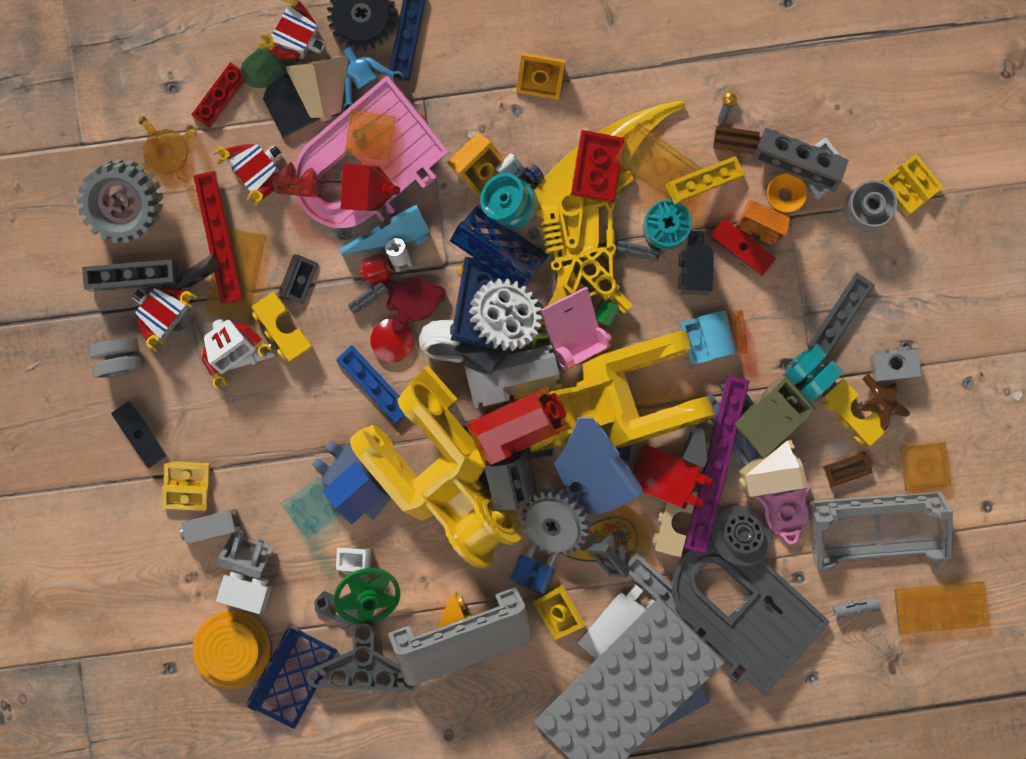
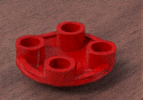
M387 319L380 322L373 329L370 336V345L374 354L379 359L397 363L411 353L414 346V335L408 325L402 331L395 332L391 326L393 319Z

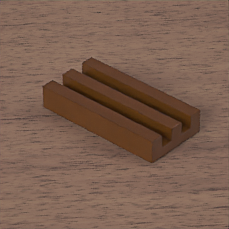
M716 126L713 149L754 155L759 143L760 132ZM720 132H721V133H728V134H735V135H741V136L754 137V140L744 139V138H737V137H731V136H724V135H719V134H720ZM718 141L753 145V148L719 144Z
M866 452L822 466L826 473L829 487H834L873 473ZM863 458L864 462L832 473L830 472L831 468ZM864 466L866 467L865 471L836 481L833 480L835 476Z

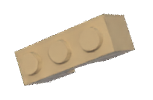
M693 491L692 495L697 497L698 492ZM666 502L665 511H660L657 522L661 524L659 533L655 532L652 545L656 546L655 551L681 557L686 535L679 534L673 529L672 520L680 512L692 514L694 506L688 504L686 509Z

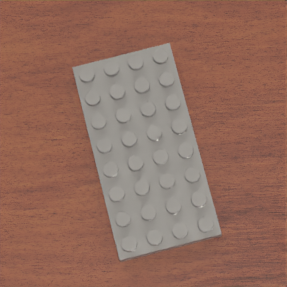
M658 597L534 720V723L570 759H626L724 664V660Z

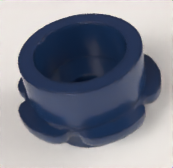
M534 164L525 168L524 177L531 185L541 184L540 181L544 178L542 171Z

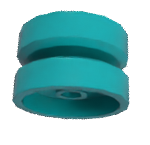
M501 173L492 177L486 183L481 193L480 204L483 212L501 226L508 229H518L528 224L534 217L538 198L536 192L520 178L510 173Z

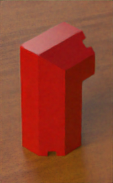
M545 387L467 423V429L485 465L499 462L511 456L515 451L519 452L567 429V423L563 424V419L567 417L566 410L559 396L556 393L550 394L548 391L551 389Z

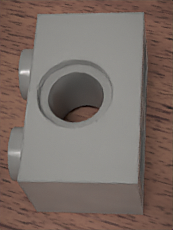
M911 347L897 348L898 352L889 353V349L875 350L876 354L869 356L872 378L875 382L921 377L918 350L911 351ZM892 358H896L900 363L897 370H894L890 365Z

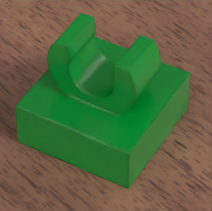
M601 300L595 311L597 323L608 327H616L617 324L613 323L612 320L615 315L622 316V313L618 311L619 307L614 303Z

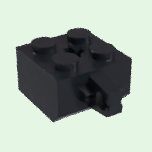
M690 231L687 246L678 256V267H682V273L678 276L677 287L681 289V295H709L713 291L714 252L709 246H705L703 231Z

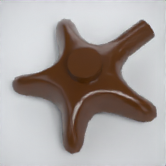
M870 374L862 378L871 390V398L858 403L856 408L860 411L877 413L880 417L881 429L887 430L891 416L908 417L910 415V411L896 397L898 390L896 383H892L887 389H884L875 382Z

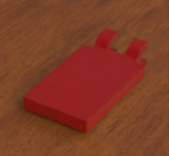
M645 444L633 469V473L642 487V492L683 509H686L688 504L702 509L705 500L692 495L696 483L711 488L714 482L713 479L701 474L702 467Z

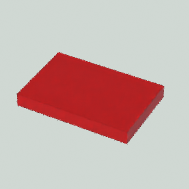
M581 130L570 196L612 204L615 202L625 138Z

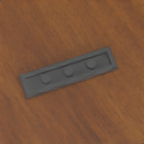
M856 272L807 347L811 348L818 343L827 353V358L875 284Z

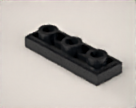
M131 401L126 402L111 413L147 468H151L168 456ZM138 431H142L143 436L140 439L137 437Z

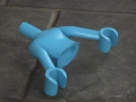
M350 47L343 50V53L347 55L350 64L346 70V103L343 105L342 110L345 112L348 105L354 104L352 103L350 78L359 90L377 79L371 66L380 73L390 76L396 85L394 76L400 74L402 79L405 80L404 74L399 71L393 72L370 57L357 59Z

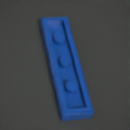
M353 345L336 359L396 425L405 417L398 404L400 396Z

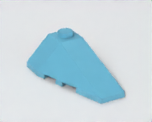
M414 205L392 217L388 226L386 224L377 226L370 232L371 236L363 235L340 248L339 251L342 256L382 250L385 249L386 243L394 238L401 239L405 246L412 245L413 243L419 245L428 240L427 236L430 235V231L417 205Z

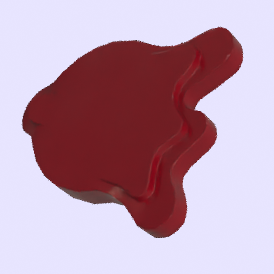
M414 277L404 281H394L391 279L384 281L389 295L386 307L390 311H397L391 323L392 329L395 332L402 331L410 322L428 319L432 316L436 307L446 298V291L443 287L436 286L424 278Z

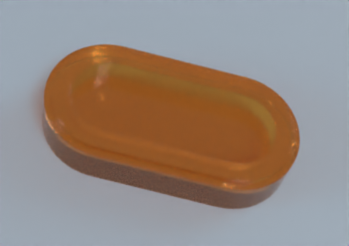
M734 310L732 316L736 349L738 354H746L748 346L743 310Z

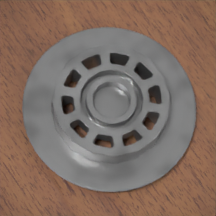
M732 506L724 509L715 518L712 529V541L717 552L732 564L740 566L756 564L770 550L772 541L770 528L762 515L749 507Z

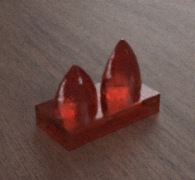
M289 162L281 170L279 176L273 177L272 185L276 194L320 198L321 188L317 173L313 168H309L300 178H297L296 169L292 162Z

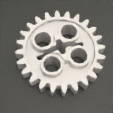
M498 279L495 284L489 281L486 286L483 285L476 292L475 298L470 303L474 306L469 311V313L474 314L470 322H477L473 329L481 330L479 338L486 336V344L493 341L495 349L501 344L503 351L508 346L514 351L517 346L521 349L525 343L529 344L533 340L532 338L538 334L537 330L541 325L537 322L542 319V316L537 315L541 308L534 306L538 301L537 299H530L533 294L532 292L527 294L524 292L526 286L519 289L517 281L510 285L509 279H506L503 284ZM499 297L503 298L505 300V303L502 302L499 299ZM517 310H520L524 316L520 315ZM488 313L491 314L494 317V319H491L488 316ZM506 326L510 327L513 333L509 332Z

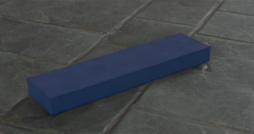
M403 0L389 70L402 72L405 76V81H410L426 0ZM400 74L394 76L395 79L403 80Z

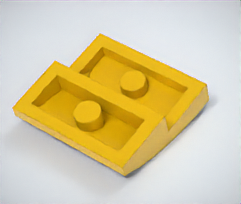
M917 153L881 180L894 190L898 207L906 217L944 188Z
M165 461L162 509L207 511L210 463Z

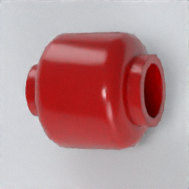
M381 253L363 259L362 268L359 269L362 280H367L370 285H376L379 282L389 280L391 273L394 272L388 256L384 257Z

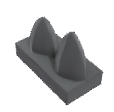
M613 535L605 537L600 544L591 543L588 551L609 576L627 578L630 569L625 564V544L619 546L614 551L615 542Z

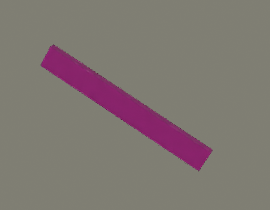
M727 375L707 453V462L702 473L713 479L714 482L711 488L702 484L699 485L697 497L705 500L702 509L694 506L683 549L702 554L707 553L737 434L734 424L741 417L750 383L749 380Z

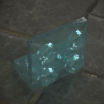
M316 477L292 497L280 503L307 539L312 538L341 515L322 492L327 486L320 480V477Z

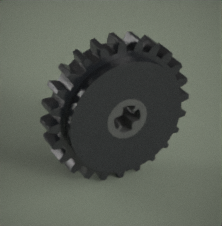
M330 0V4L333 7H327V11L332 15L327 16V20L333 23L328 26L330 30L336 29L332 33L333 36H340V44L346 41L347 48L354 45L355 51H358L359 46H363L364 51H367V46L371 45L375 49V43L378 42L380 45H383V37L386 39L390 38L387 33L388 31L394 32V27L391 25L397 23L396 18L392 17L397 15V11L391 9L395 7L394 1ZM360 12L366 15L364 19L358 16Z

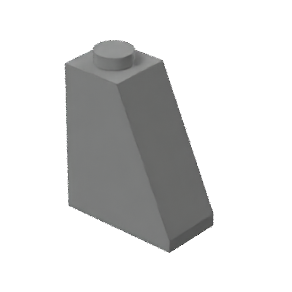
M237 509L181 522L182 527L179 528L182 541L185 540L186 544L242 530Z

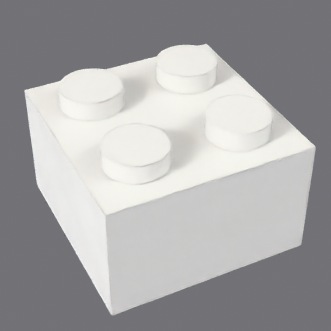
M231 571V573L223 576L216 602L261 614L266 611L273 585L268 584L269 580L266 578L251 579L245 574Z

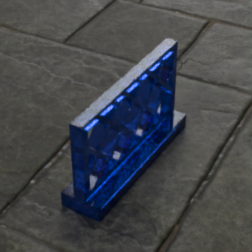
M477 206L463 222H460L449 240L505 279H509L512 284L517 281L518 288L520 289L523 286L527 287L549 256V254H546L512 229L505 228L489 218ZM475 215L484 220V222H477ZM480 228L487 229L489 233H482ZM494 229L499 230L502 234H496ZM499 241H506L507 246H501ZM512 241L517 242L521 247L514 246ZM517 253H524L525 258H519ZM531 254H535L541 259H533Z
M289 623L246 702L247 708L253 711L257 710L295 729L317 689L311 687L309 690L304 670L333 659L338 650ZM301 636L309 641L310 648L298 652L295 644ZM324 648L330 651L326 660L317 662L315 650ZM312 652L315 663L302 667L299 656ZM297 657L300 668L287 672L285 667L287 659ZM319 671L318 676L314 679V684H319V680L323 678ZM301 672L304 683L291 687L288 675ZM286 676L289 688L276 692L274 686L276 679ZM306 687L308 693L306 698L295 701L292 690ZM290 691L293 703L280 706L277 695ZM275 696L278 708L267 710L262 707L265 699ZM295 706L297 714L291 722L284 718L282 710Z

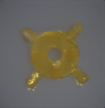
M140 117L138 120L139 124L149 134V137L143 144L145 161L141 164L146 167L143 172L152 168L154 171L163 174L176 173V177L182 183H187L189 177L183 169L188 156L187 143L197 136V130L192 125H187L185 127L186 133L182 136L170 129L156 131L146 117ZM165 146H169L172 149L171 155L167 158L161 157L160 154L161 149Z

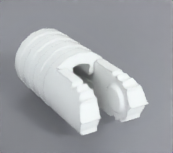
M394 238L386 243L385 251L396 272L401 271L400 266L406 264L410 267L413 265L407 248L401 239Z

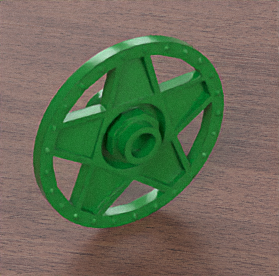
M364 568L350 573L339 582L334 591L333 602L337 613L344 620L354 624H371L386 618L395 610L400 601L401 591L398 581L391 573L379 568ZM368 574L377 575L370 581H366L365 579L360 577L362 575ZM390 581L395 587V596L385 591ZM348 583L351 592L339 598L342 589ZM377 608H387L382 613L373 616ZM357 609L359 618L350 616L343 610Z

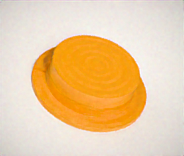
M237 610L223 611L208 618L198 629L193 642V658L200 674L211 684L225 689L242 688L256 681L265 671L271 656L270 638L265 627L252 615Z

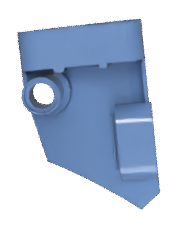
M578 417L566 445L553 461L567 494L571 493L573 499L578 498L579 505L585 506L583 509L584 513L589 515L618 508L632 501L642 492V487L627 463L623 462L614 444L599 423L592 417ZM578 482L576 485L570 486L571 483Z

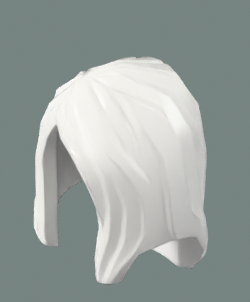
M454 320L432 321L425 325L419 336L421 351L432 359L455 363L462 362L463 357L459 356L454 350L460 342L450 340Z

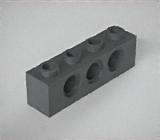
M765 128L753 160L833 192H836L849 161L840 155L832 154L817 146L809 145L799 139L791 138L768 128Z
M172 259L82 267L84 289L89 292L176 285L178 281L177 263Z

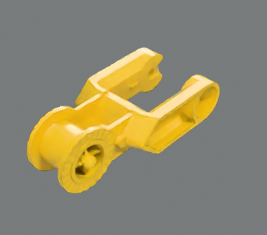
M687 331L667 334L600 355L583 363V381L576 383V387L549 392L550 394L556 393L559 396L566 410L567 417L563 419V424L567 423V429L529 446L530 451L538 452L545 449L548 450L551 447H564L576 425L578 417L594 418L616 448L636 444L714 418L716 415L708 397L694 399L639 418L625 373L687 355L688 350L691 349Z
M413 381L398 398L400 409L410 421L423 430L443 455L417 476L397 453L388 435L376 425L372 424L357 431L351 437L350 445L358 459L403 512L421 521L435 516L443 525L449 543L452 544L453 549L457 551L458 555L470 563L471 566L481 569L487 568L494 560L493 549L501 542L507 545H514L521 540L523 534L520 522L513 510H494L491 492L478 479L486 465L472 437L429 387L421 382Z

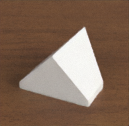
M337 548L336 570L349 575L360 569L371 568L372 549ZM371 574L360 576L366 581L371 580Z

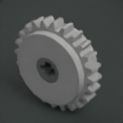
M544 488L542 492L538 490L530 502L523 506L525 509L521 512V515L525 517L521 520V523L526 524L523 530L528 532L527 538H531L535 545L540 546L541 551L545 549L548 551V554L555 552L556 556L563 552L567 556L569 552L573 554L577 549H580L588 539L587 535L590 533L588 526L591 524V521L586 520L589 514L584 513L583 509L585 506H580L578 503L579 499H573L571 493L567 495L564 494L563 489L556 492L555 488H552L550 491Z

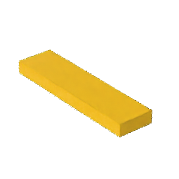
M734 156L670 181L665 185L674 204H678L744 177L745 174L737 157Z

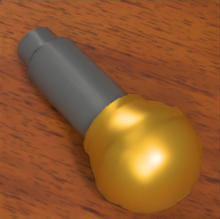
M728 91L722 96L723 105L717 122L721 125L726 121L731 107L737 102V96L734 92Z

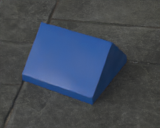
M357 462L352 464L322 491L333 507L351 525L385 496Z

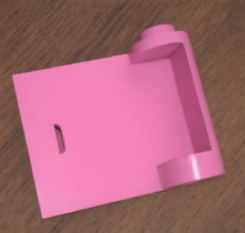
M587 287L541 309L556 362L563 371H567L611 348L612 337L608 331L598 327Z

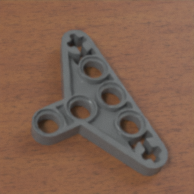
M360 624L355 628L353 650L312 668L307 674V682L314 688L408 691L415 687L412 685L405 687L403 682H397L398 687H393V673H398L397 678H403L399 664L373 650L374 630L368 624ZM361 627H367L370 630V637L367 640L358 638L357 632ZM360 650H366L369 653V659L365 663L359 662L356 658ZM315 671H319L321 676H327L326 671H331L329 676L330 685H325L326 680H319V684H314V680L310 679V675H314ZM339 671L346 675V681L341 685L335 684L333 681V675ZM360 672L368 675V682L362 686L358 685L355 681L356 675ZM382 673H387L391 677V681L387 686H381L378 683V677Z

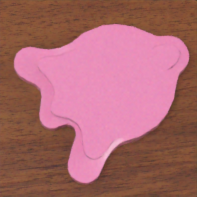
M808 481L807 488L796 489L791 492L784 491L755 496L763 505L766 524L773 533L782 537L787 544H795L802 529L808 523L809 510L806 504V496L810 490V483Z

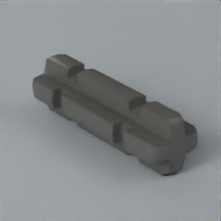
M619 241L616 247V252L625 255V253H628L629 256L642 259L648 258V260L657 261L660 253L659 249H648L646 246L632 243L629 245L623 241Z
M384 282L374 285V288H370L357 297V300L348 304L349 309L353 314L360 312L364 307L377 300L379 295L382 296L387 293V286Z

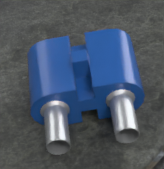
M530 542L525 555L520 554L509 579L530 590L545 595L555 573L552 567L557 556L554 552L549 554L545 565L536 562L532 557L537 545Z

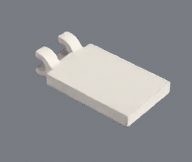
M637 584L631 588L626 596L620 591L577 643L597 659L655 600L652 598L645 608L639 604L636 599L643 590Z

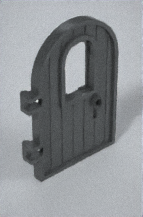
M712 539L709 541L706 554L688 550L680 558L673 572L671 582L672 598L682 619L695 633L700 628L706 632L701 639L704 642L707 641L731 664L724 672L725 675L736 685H740L747 678L765 695L830 622L763 559L749 566L732 564L717 552ZM706 563L719 565L749 593L741 607L736 611L734 610L729 617L710 601L695 584V574H698L700 568L706 565ZM766 596L769 597L770 602L783 612L781 615L771 605L764 602ZM739 665L746 669L741 675L735 672Z

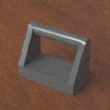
M698 427L691 430L679 458L704 468L707 462L704 429Z

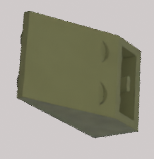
M784 376L772 382L734 426L764 458L796 430L815 410V407Z

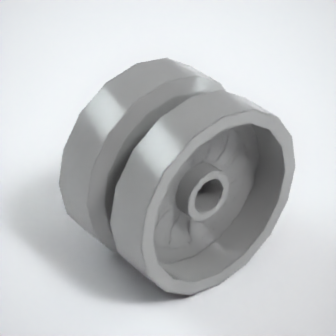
M121 338L90 345L88 347L90 358L104 360L92 366L94 378L119 377L142 370L143 364L140 357L127 356L136 353L140 349L138 338Z

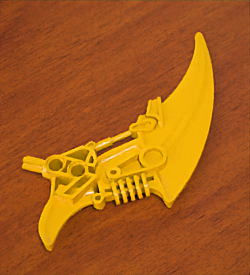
M675 101L647 108L624 117L597 132L625 138L615 201L620 199L621 190L633 182V169L626 171V168L640 143L662 120L685 107L684 101ZM577 146L551 169L543 178L541 184L535 189L538 205L534 216L543 220L540 223V227H546L541 229V232L546 234L542 237L543 240L550 241L545 242L544 247L551 248L546 249L545 253L554 255L555 260L551 263V270L557 272L556 290L547 306L585 288L580 282L582 278L593 290V292L589 293L590 297L597 294L605 301L609 299L625 314L633 304L618 290L620 287L613 278L612 257L616 250L615 230L613 229L615 202L612 204L570 196L578 150ZM605 207L608 211L607 247L598 248L599 208ZM558 252H561L562 257H558ZM601 255L608 260V272L596 261ZM572 261L570 265L562 266V262ZM575 264L580 268L578 277L575 276L573 271ZM588 265L593 266L596 273L591 276L586 275L583 270L584 267ZM602 281L609 282L611 290L602 291L599 283ZM541 312L539 315L542 316V319L537 323L541 326H546Z

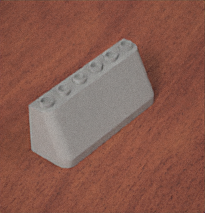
M517 588L495 594L499 607L416 637L413 636L410 626L389 632L388 635L405 683L418 686L425 681L440 678L447 673L461 670L469 665L481 663L491 657L503 655L508 651L528 645L532 640L527 611Z

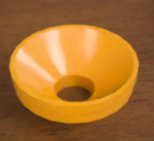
M781 173L775 176L768 184L767 200L776 211L792 213L800 209L805 203L807 187L802 179L787 173ZM781 189L789 190L791 193L790 200L782 201L778 195Z

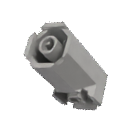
M552 345L506 355L492 375L473 363L464 365L475 410L479 409L478 404H483V407L486 408L510 402L509 397L513 396L514 400H518L545 387L551 389L548 392L562 389V385L556 383V381H559L560 375L555 354L549 353L553 349Z

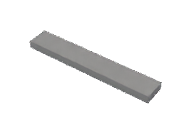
M636 552L626 563L630 569L628 575L655 600L660 597L682 619L673 602L671 583ZM700 628L696 634L702 638L706 632ZM706 641V643H707L721 658H723V656H722L720 653H718V652Z

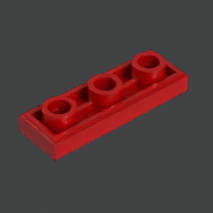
M230 62L191 115L210 129L249 75ZM223 92L222 97H216L217 93Z
M725 218L722 219L710 235L712 239L761 276L766 273L776 260V257ZM744 244L746 251H741L739 245Z

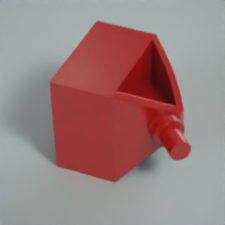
M343 163L340 209L377 211L393 195L400 193V187L392 183L380 166Z

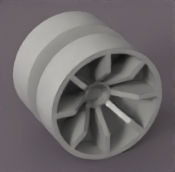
M869 180L863 182L849 193L844 202V216L847 222L856 230L862 232L875 231L894 217L898 201L894 190L888 184L878 180Z

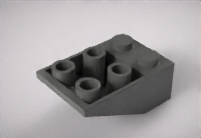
M528 447L519 452L515 451L511 456L485 467L494 510H517L530 502L537 490Z

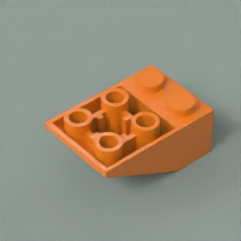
M749 199L736 226L740 227L739 230L744 234L759 236L761 242L771 245L772 243L777 244L786 236L790 218Z

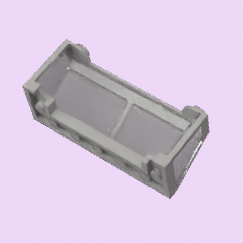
M942 491L809 501L812 552L817 570H831L837 566L839 560L926 554L928 558L935 562L951 559L953 511Z

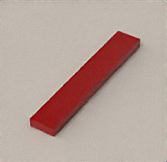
M216 171L193 175L210 255H216L221 266L218 271L214 272L220 303L225 305L243 301Z

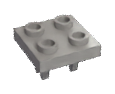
M239 530L237 535L232 533L219 555L216 565L245 574L248 577L260 579L273 554L274 547L265 545V538L260 537L259 542L244 538V531Z

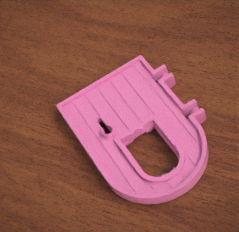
M387 75L305 145L294 165L293 188L302 209L312 219L323 225L334 228L354 227L363 224L375 215L382 222H385L398 211L391 204V201L398 195H393L384 203L387 209L383 212L380 209L377 211L340 209L341 201L338 203H328L320 197L318 182L321 176L352 151L356 159L362 162V165L380 166L392 183L400 187V193L398 194L400 195L416 180L422 188H426L438 178L431 168L449 154L450 151L390 76ZM372 121H374L376 124H374L365 133H362V137L358 139V131L363 130ZM421 168H424L428 173L423 179L417 173Z

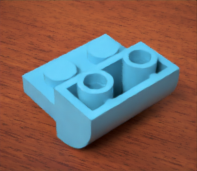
M726 311L699 316L698 318L680 323L682 331H687L690 339L691 349L688 350L692 366L738 353Z

